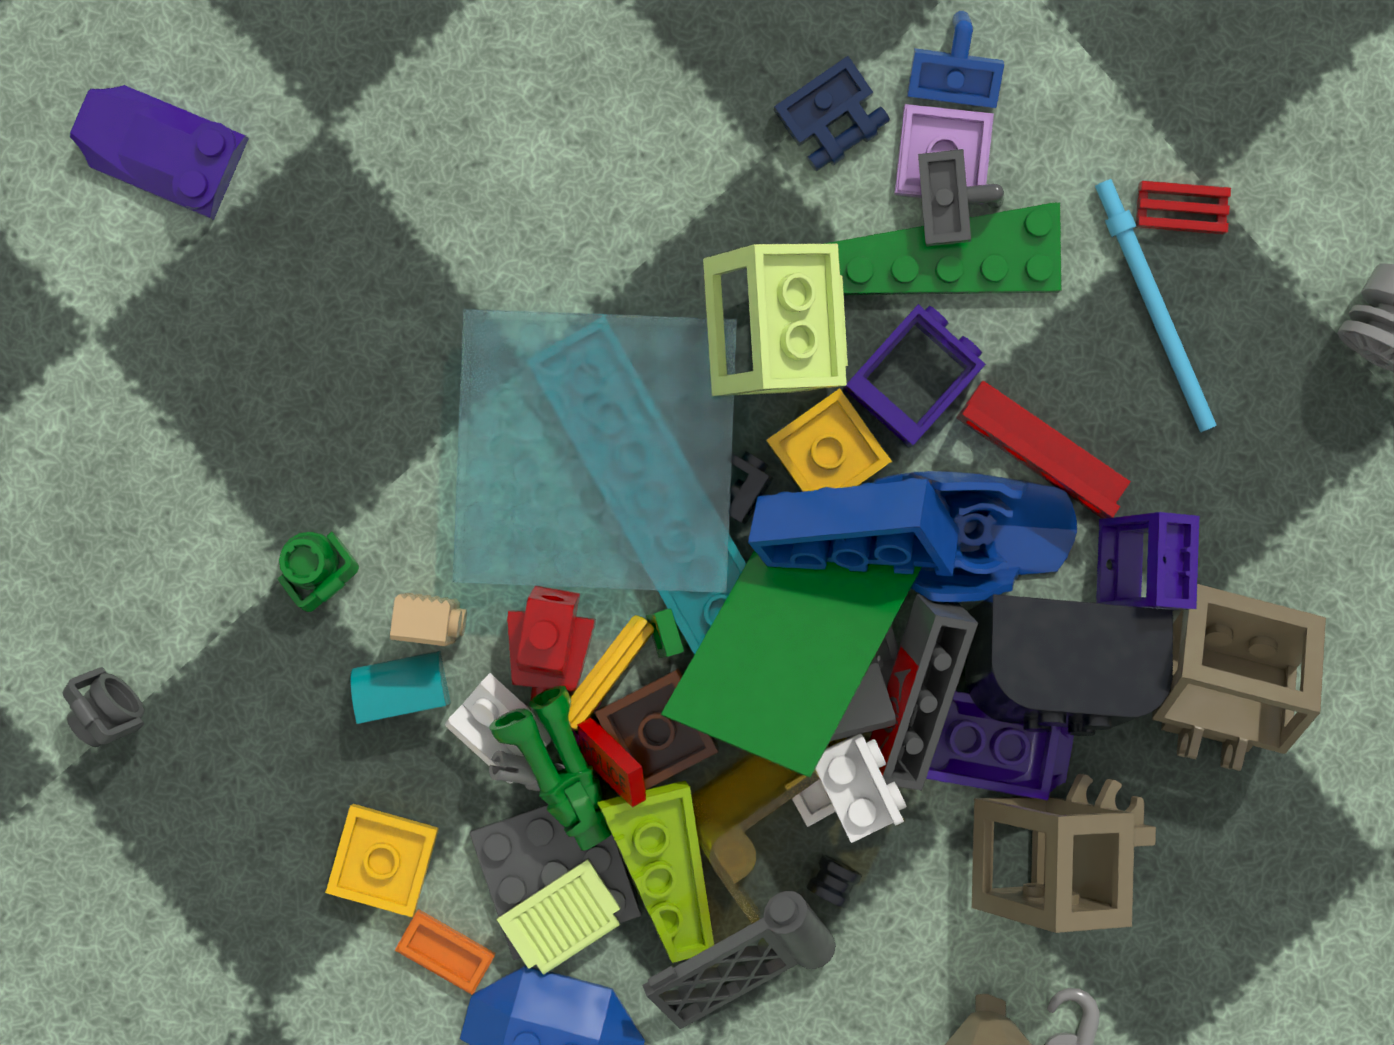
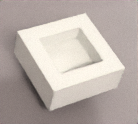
M816 769L811 778L803 775L785 785L807 827L836 812Z

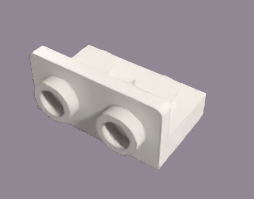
M491 673L485 677L464 703L445 722V726L489 766L505 767L501 766L500 762L491 760L496 751L524 756L516 746L499 743L489 729L490 724L495 719L509 711L516 709L529 710L537 723L545 747L551 741L546 729L537 720L533 712Z
M862 734L854 735L827 748L816 767V771L851 843L892 823L895 826L903 823L904 820L899 810L907 807L895 781L888 785L884 781L879 768L886 765V762L876 741L873 739L866 743Z

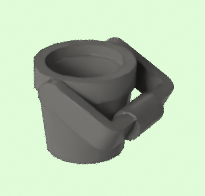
M103 667L70 679L62 692L71 709L67 715L69 727L80 740L92 747L111 743L138 731L144 725V722L141 720L144 708L139 697L129 685L115 675L107 673ZM90 685V689L83 696L78 689Z

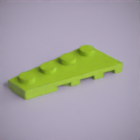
M686 781L645 790L646 800L633 808L621 796L597 802L672 963L692 958L714 945L691 790Z

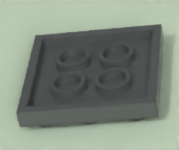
M548 804L469 832L498 917L586 859L590 860L620 906V909L613 913L619 923L641 916L623 858L612 835L594 847L581 851L574 836L568 837L564 831V826L546 810ZM504 932L513 960L521 958Z

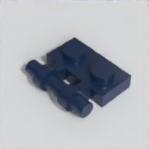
M849 56L774 106V112L798 146H801L812 137L818 142L820 148L807 156V160L816 172L828 163L835 165L844 159V152L862 140L868 142L878 135L877 130L890 121L888 114L881 106L867 115L860 105L872 97L874 92ZM847 114L853 125L834 138L827 127Z

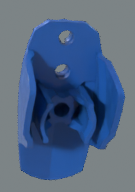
M941 471L897 474L879 478L873 482L880 484L899 482L909 478L928 479L960 529L953 576H939L935 573L936 567H922L911 589L932 601H982L993 594L1000 595L1004 592L1012 591L1018 575L1057 572L1067 559L1076 538L1077 519L1073 504L1064 489L984 474Z

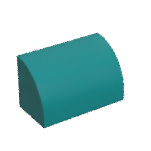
M441 651L357 667L351 671V695L356 724L433 709L451 703Z

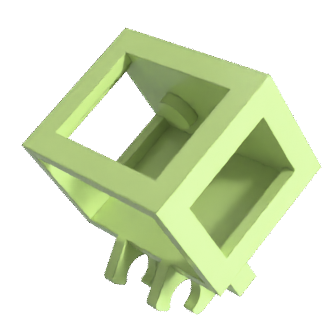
M754 244L703 259L712 396L794 393L847 385L845 366H848L843 279L839 270L838 244ZM747 268L753 371L727 375L721 275Z

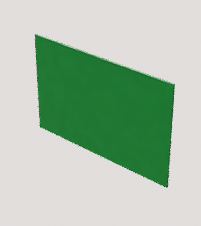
M753 551L661 715L811 778L922 567L915 566L913 574L894 573V565L868 564L867 572L849 571V568L841 567L835 562H827L825 569L767 567L758 554Z

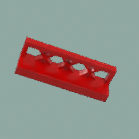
M982 380L956 419L1055 487L1064 489L1068 496L1100 518H1113L1121 507L1116 503L1131 481Z

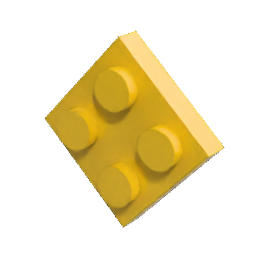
M840 388L766 440L802 492L814 491L823 487L842 488L858 486L892 462Z
M350 805L325 893L413 917L439 828L360 805Z

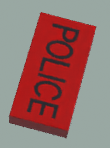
M588 718L577 724L581 753L586 762L592 765L593 769L632 808L646 800L642 766L594 719Z

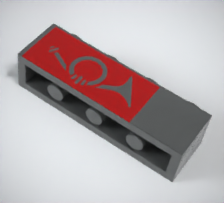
M916 594L886 686L896 716V724L872 731L869 741L873 739L876 741L886 762V765L879 768L886 785L895 781L897 787L920 791L923 789L978 622L958 602H936Z

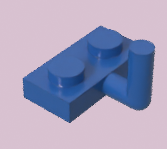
M958 11L952 19L955 31L951 53L914 48L907 96L997 108L1004 61L969 56L973 26L969 14L965 11Z

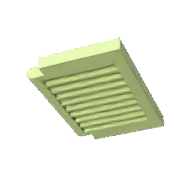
M586 859L496 920L528 969L537 964L540 971L545 975L619 926L620 923L613 913L618 911L620 906L590 860Z

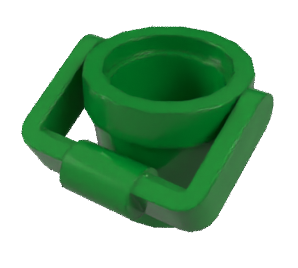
M331 531L327 537L316 532H304L290 538L282 548L279 565L283 574L277 579L298 607L305 612H312L346 585L345 583L358 572L359 565L334 532ZM340 554L346 563L338 569ZM295 587L306 590L313 589L314 591L303 599Z

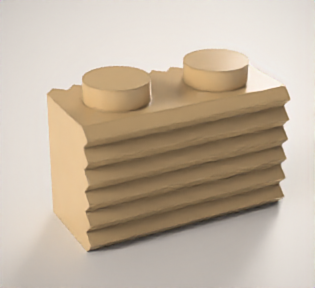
M413 593L399 594L394 600L390 639L448 646L455 643L456 637L464 635L467 609L460 608V602L457 598L422 596V594L414 595Z

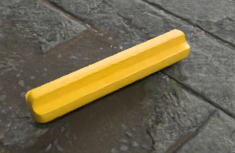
M635 615L630 619L571 696V707L568 717L572 730L578 731L577 724L591 716L654 633V627L643 617Z

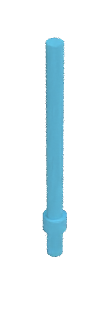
M1112 179L1099 183L1095 188L1108 216V219L1105 220L1111 237H1117L1200 432L1217 426L1134 233L1133 228L1136 227L1133 216L1130 210L1125 211Z

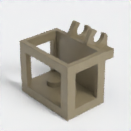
M1197 584V609L1173 610L1172 686L1164 702L1152 714V720L1162 722L1161 730L1178 734L1177 756L1196 759L1202 737L1222 742L1220 766L1227 769L1241 771L1245 753L1249 752L1253 746L1286 754L1321 711L1326 617ZM1301 664L1299 691L1296 690L1297 667Z
M1078 774L1066 799L1049 796V800L1026 796L974 799L972 908L1054 933L1132 927L1134 847L1156 844V827L1144 824L1143 798L1132 796L1129 807L1125 811L1118 810L1115 798L1122 784L1116 780L1107 779L1095 805L1089 804L1086 798V791L1093 782V779L1088 775ZM994 822L1033 830L1031 883L1023 884L1020 887L992 888Z

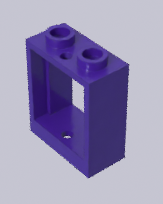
M919 304L858 370L847 385L843 387L852 398L909 448L921 438L986 365L979 358L982 351L965 336H961L958 340L945 328L949 323L942 314L931 306L923 309ZM914 325L964 369L917 423L867 380V377Z
M1155 512L1099 519L1096 603L1167 610L1197 609L1200 516ZM1143 533H1148L1146 597H1141ZM1107 560H1110L1112 563L1110 570L1106 567Z

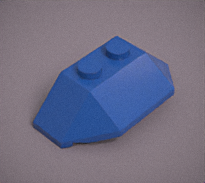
M526 965L471 995L460 1039L469 1045H644L645 1043L644 1037L639 1029H637L613 988L550 971L543 975L540 969L535 967L528 969Z

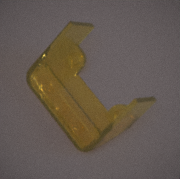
M847 737L830 741L827 748L846 740ZM748 753L695 790L691 797L699 845L719 878L751 924L761 919L760 911L739 881L752 871L756 862L755 847L745 831L818 781L820 777L816 769L811 778L757 755Z

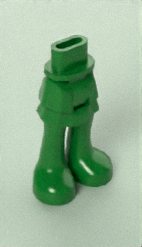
M556 686L536 695L529 702V706L534 716L546 729L565 769L557 772L540 736L537 723L529 710L516 709L509 711L495 719L490 724L489 729L499 743L514 745L521 751L540 788L539 796L548 804L546 810L564 826V831L568 837L574 836L581 851H585L607 839L612 834L597 803L603 801L600 780L594 778L593 766L587 764L572 732L568 717L571 707L570 695L565 686Z

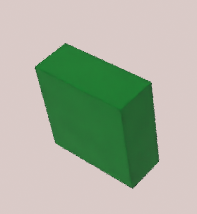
M671 608L646 615L647 621L654 627L652 638L659 658L684 652Z

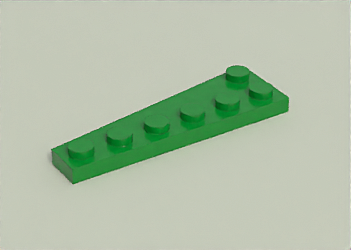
M1060 202L969 217L971 242L926 246L924 226L824 244H838L839 270L843 279V295L1059 293L1062 291Z

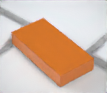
M420 909L415 913L395 948L396 952L471 995L475 992L496 955L495 952Z

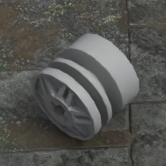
M1380 263L1374 268L1361 291L1363 299L1370 306L1357 304L1353 306L1349 311L1351 320L1345 321L1337 333L1339 339L1347 347L1357 352L1364 359L1378 367L1394 372V264Z

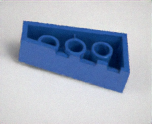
M909 478L899 482L864 483L860 486L842 488L823 487L814 491L780 492L776 495L758 496L748 543L767 567L825 569L827 562H835L841 567L849 568V571L867 572L868 564L894 565V573L913 574L914 567L918 566L936 567V575L953 576L960 529L928 479Z

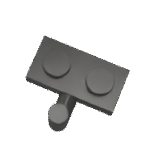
M964 149L918 154L926 246L971 242L968 205L987 203L991 208L1000 207L1004 202L1002 186L999 184L967 186Z

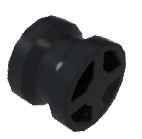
M822 854L818 862L820 870L816 877L809 880L806 888L837 906L847 908L850 902L848 893L853 885L859 884L862 874L850 866Z

